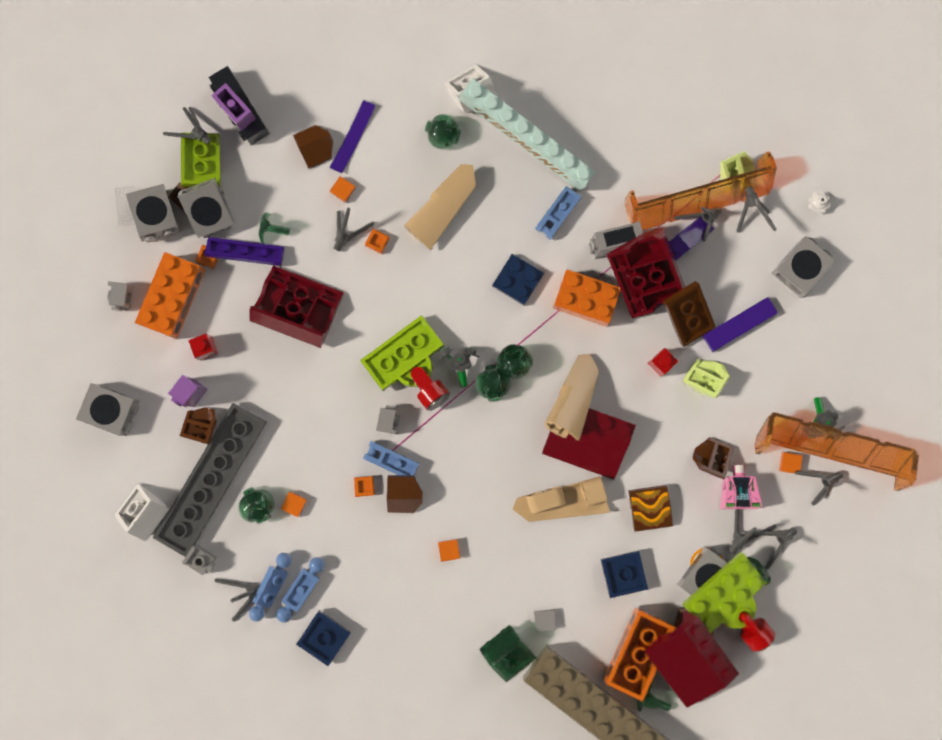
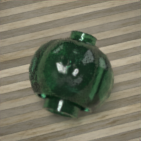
M448 114L435 116L425 126L430 144L438 149H447L452 147L453 143L457 144L461 135L457 120Z
M511 344L501 350L496 362L500 373L504 377L519 379L529 373L533 365V358L526 347Z
M488 365L476 378V390L481 397L488 398L489 402L500 401L509 392L511 380L506 371L496 368V365Z
M253 487L245 490L238 506L241 517L247 522H257V524L271 518L270 513L273 512L275 506L272 494L267 490L254 489Z

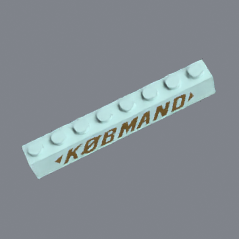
M471 79L458 99L578 191L583 189L594 175L595 171L475 79Z

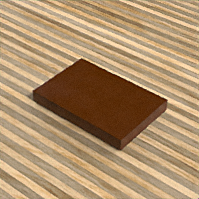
M697 281L663 300L679 342L683 347L716 328L700 284Z

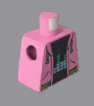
M734 465L733 476H727L723 480L720 509L762 508L755 476H745L744 465Z

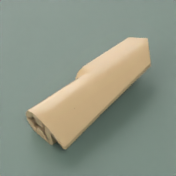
M461 164L432 193L424 206L404 225L429 250L436 244L476 187L473 165Z
M590 354L578 355L544 424L548 430L563 438H566L568 433L577 441L581 437L599 370Z
M600 476L564 487L557 486L518 497L513 506V510L528 522L610 512Z

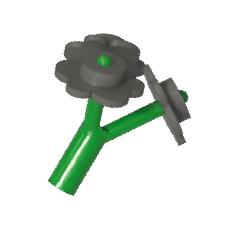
M449 346L446 349L443 348L440 353L442 357L438 361L446 356L451 363L450 369L458 371L460 387H467L465 370L471 367L470 357L472 355L480 358V356L476 355V350H473V347H466L465 350L460 349L461 352L467 353V355L464 356L462 353H457L455 357L449 354L455 347L452 349Z
M821 397L814 398L817 414L812 426L803 424L801 428L805 430V434L812 437L820 436L824 433L818 430L816 426L821 427L825 431L831 429L832 432L825 436V438H839L843 434L841 430L846 426L835 429L834 426L837 424L838 414L830 410L824 411Z

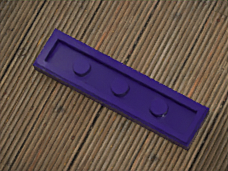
M208 237L205 256L282 266L285 249L284 246Z
M769 297L702 337L710 350L714 352L778 312Z

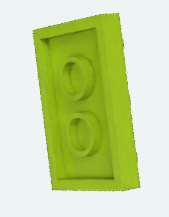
M207 133L212 139L208 145L198 139L181 137V187H192L215 178L219 188H221L220 133Z

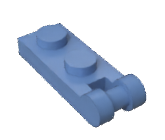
M566 186L535 229L538 232L542 231L551 240L579 202L581 196ZM548 221L553 224L551 229L545 225Z
M370 441V448L367 454H364L363 459L394 474L414 476L419 463ZM377 450L382 452L379 459L374 457Z

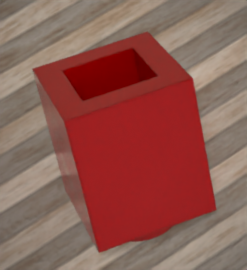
M207 333L188 340L195 359L204 360L219 354L213 337Z
M663 348L648 364L661 377L679 361L666 348Z

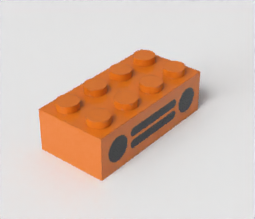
M164 252L135 323L177 339L206 270L200 265Z
M635 607L603 678L605 683L643 701L657 670L644 653V650L660 635L672 633L675 627Z

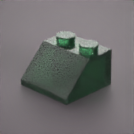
M511 625L502 629L500 633L487 641L479 649L489 666L505 682H508L536 659L534 653Z

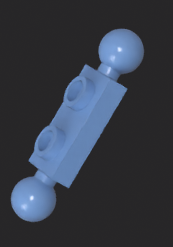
M280 553L276 557L277 566L269 567L252 600L257 605L253 606L249 611V617L252 621H261L265 615L264 607L271 608L288 575V572L284 570L292 562L291 556L288 553Z
M315 557L309 563V570L306 568L301 570L281 601L286 606L281 607L277 611L276 617L278 621L286 623L292 618V609L296 612L300 610L320 579L315 574L324 569L325 563L323 559Z

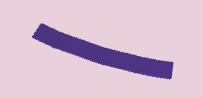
M366 100L362 101L355 119L330 165L331 169L339 173L344 171L373 113L374 104Z

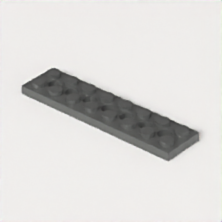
M232 403L211 438L210 444L207 445L153 536L155 540L186 557L192 546H195L267 424L266 421ZM238 424L245 426V431L241 435L235 431ZM230 440L235 443V448L231 452L225 447L226 443ZM219 457L225 460L223 468L216 466V460ZM209 474L215 477V482L212 485L206 483V477ZM198 491H202L205 494V499L202 502L196 499ZM188 508H192L195 511V516L192 519L186 516ZM178 525H182L185 528V533L182 536L176 533Z

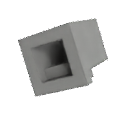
M108 281L111 290L108 292L107 299L109 305L112 306L111 310L123 311V308L130 309L133 286L127 283Z
M386 405L385 408H380L376 431L397 435V430H394V426L398 427L400 415H397V407Z
M195 545L192 546L182 563L199 574L204 575L214 569L216 565L214 561L217 557L201 546ZM198 558L202 559V565L197 563Z

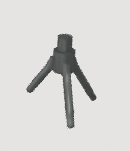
M183 107V111L194 126L191 134L163 132L164 136L198 139L207 145L212 141L207 132L202 129L191 107H188V110L186 107Z
M753 186L746 187V201L736 232L739 233L748 207L757 206L772 230L776 231L777 228L768 216L770 211L759 200Z
M701 207V210L704 212L674 217L675 220L702 217L708 223L702 239L705 242L714 219L722 211L719 207L711 209Z
M350 208L346 210L342 227L341 214L338 210L337 233L334 240L336 243L333 249L340 251L346 242H349L353 237L373 226L374 222H370L349 235L345 233Z
M795 471L796 475L822 479L824 488L811 502L812 505H815L824 494V498L828 499L833 486L839 482V479L843 478V474L840 471L830 473L829 475L827 473Z
M735 509L734 539L728 549L733 554L738 549H742L748 542L760 537V535H752L757 530L756 527L752 528L744 536L739 533V509ZM774 524L762 531H771L777 526Z
M794 527L783 532L755 531L752 534L776 536L777 541L780 543L765 567L767 570H769L780 552L784 551L787 543L798 533Z
M223 579L214 580L216 583L246 588L247 592L230 600L235 602L249 596V599L238 610L232 621H235L248 607L260 586Z

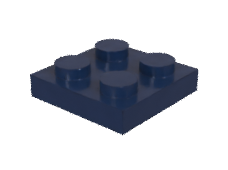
M511 254L492 287L525 306L544 272Z
M638 550L600 559L609 598L648 590Z
M319 610L296 645L326 666H329L351 632Z

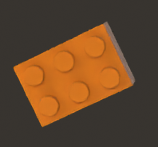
M566 269L553 309L607 327L621 290L618 286Z

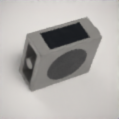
M215 178L179 191L178 198L198 238L210 237L214 232L219 230L226 231L234 225V218Z
M164 184L126 194L142 242H153L158 237H171L176 232H179Z
M640 221L595 232L590 241L591 243L588 244L591 255L594 254L595 259L605 257L610 251L643 234Z
M805 236L798 241L771 274L801 298L807 295L836 260L832 258L830 252L821 249L813 238Z
M90 383L76 420L118 436H126L132 428L131 421L133 416L139 411L140 406L138 404L140 400L98 384Z
M703 547L677 585L692 595L730 560L726 559L724 561L720 558L721 553L713 547L710 549Z

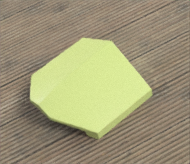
M740 152L721 161L720 177L731 197L745 191V188L748 186H755L753 159L746 152Z
M696 359L683 382L702 395L717 398L730 376L724 365L716 361Z

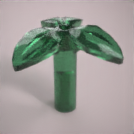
M267 212L260 220L258 230L260 242L265 244L264 233L267 231L289 236L290 228L270 224L267 220L270 213Z
M747 557L755 565L761 577L767 582L765 585H768L771 582V577L767 569L757 559Z
M653 680L644 700L637 701L638 712L642 711L643 705L651 709L661 708L665 711L671 709V704L656 698L650 693L654 684Z

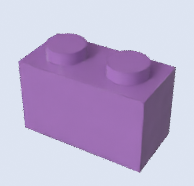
M226 83L211 95L219 107L241 131L256 119L251 110Z
M182 375L168 394L173 397L171 400L180 407H195L208 389L196 379Z

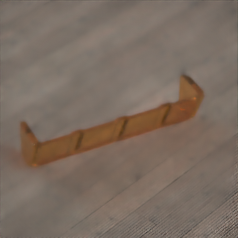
M770 151L766 152L758 160L759 169L642 203H637L633 190L629 191L625 198V208L630 224L640 221L642 230L663 225L667 221H677L674 219L675 216L701 213V207L709 209L723 208L736 204L737 201L744 202L747 195L745 188L748 186H753L754 192H757L758 197L768 195L773 188L777 170L774 157Z
M776 412L768 415L756 436L754 448L755 454L758 455L767 450L770 444L894 476L895 491L908 488L916 481L919 455L913 448L890 442L883 443L879 439L852 432H841L837 428L814 422H803L802 419Z

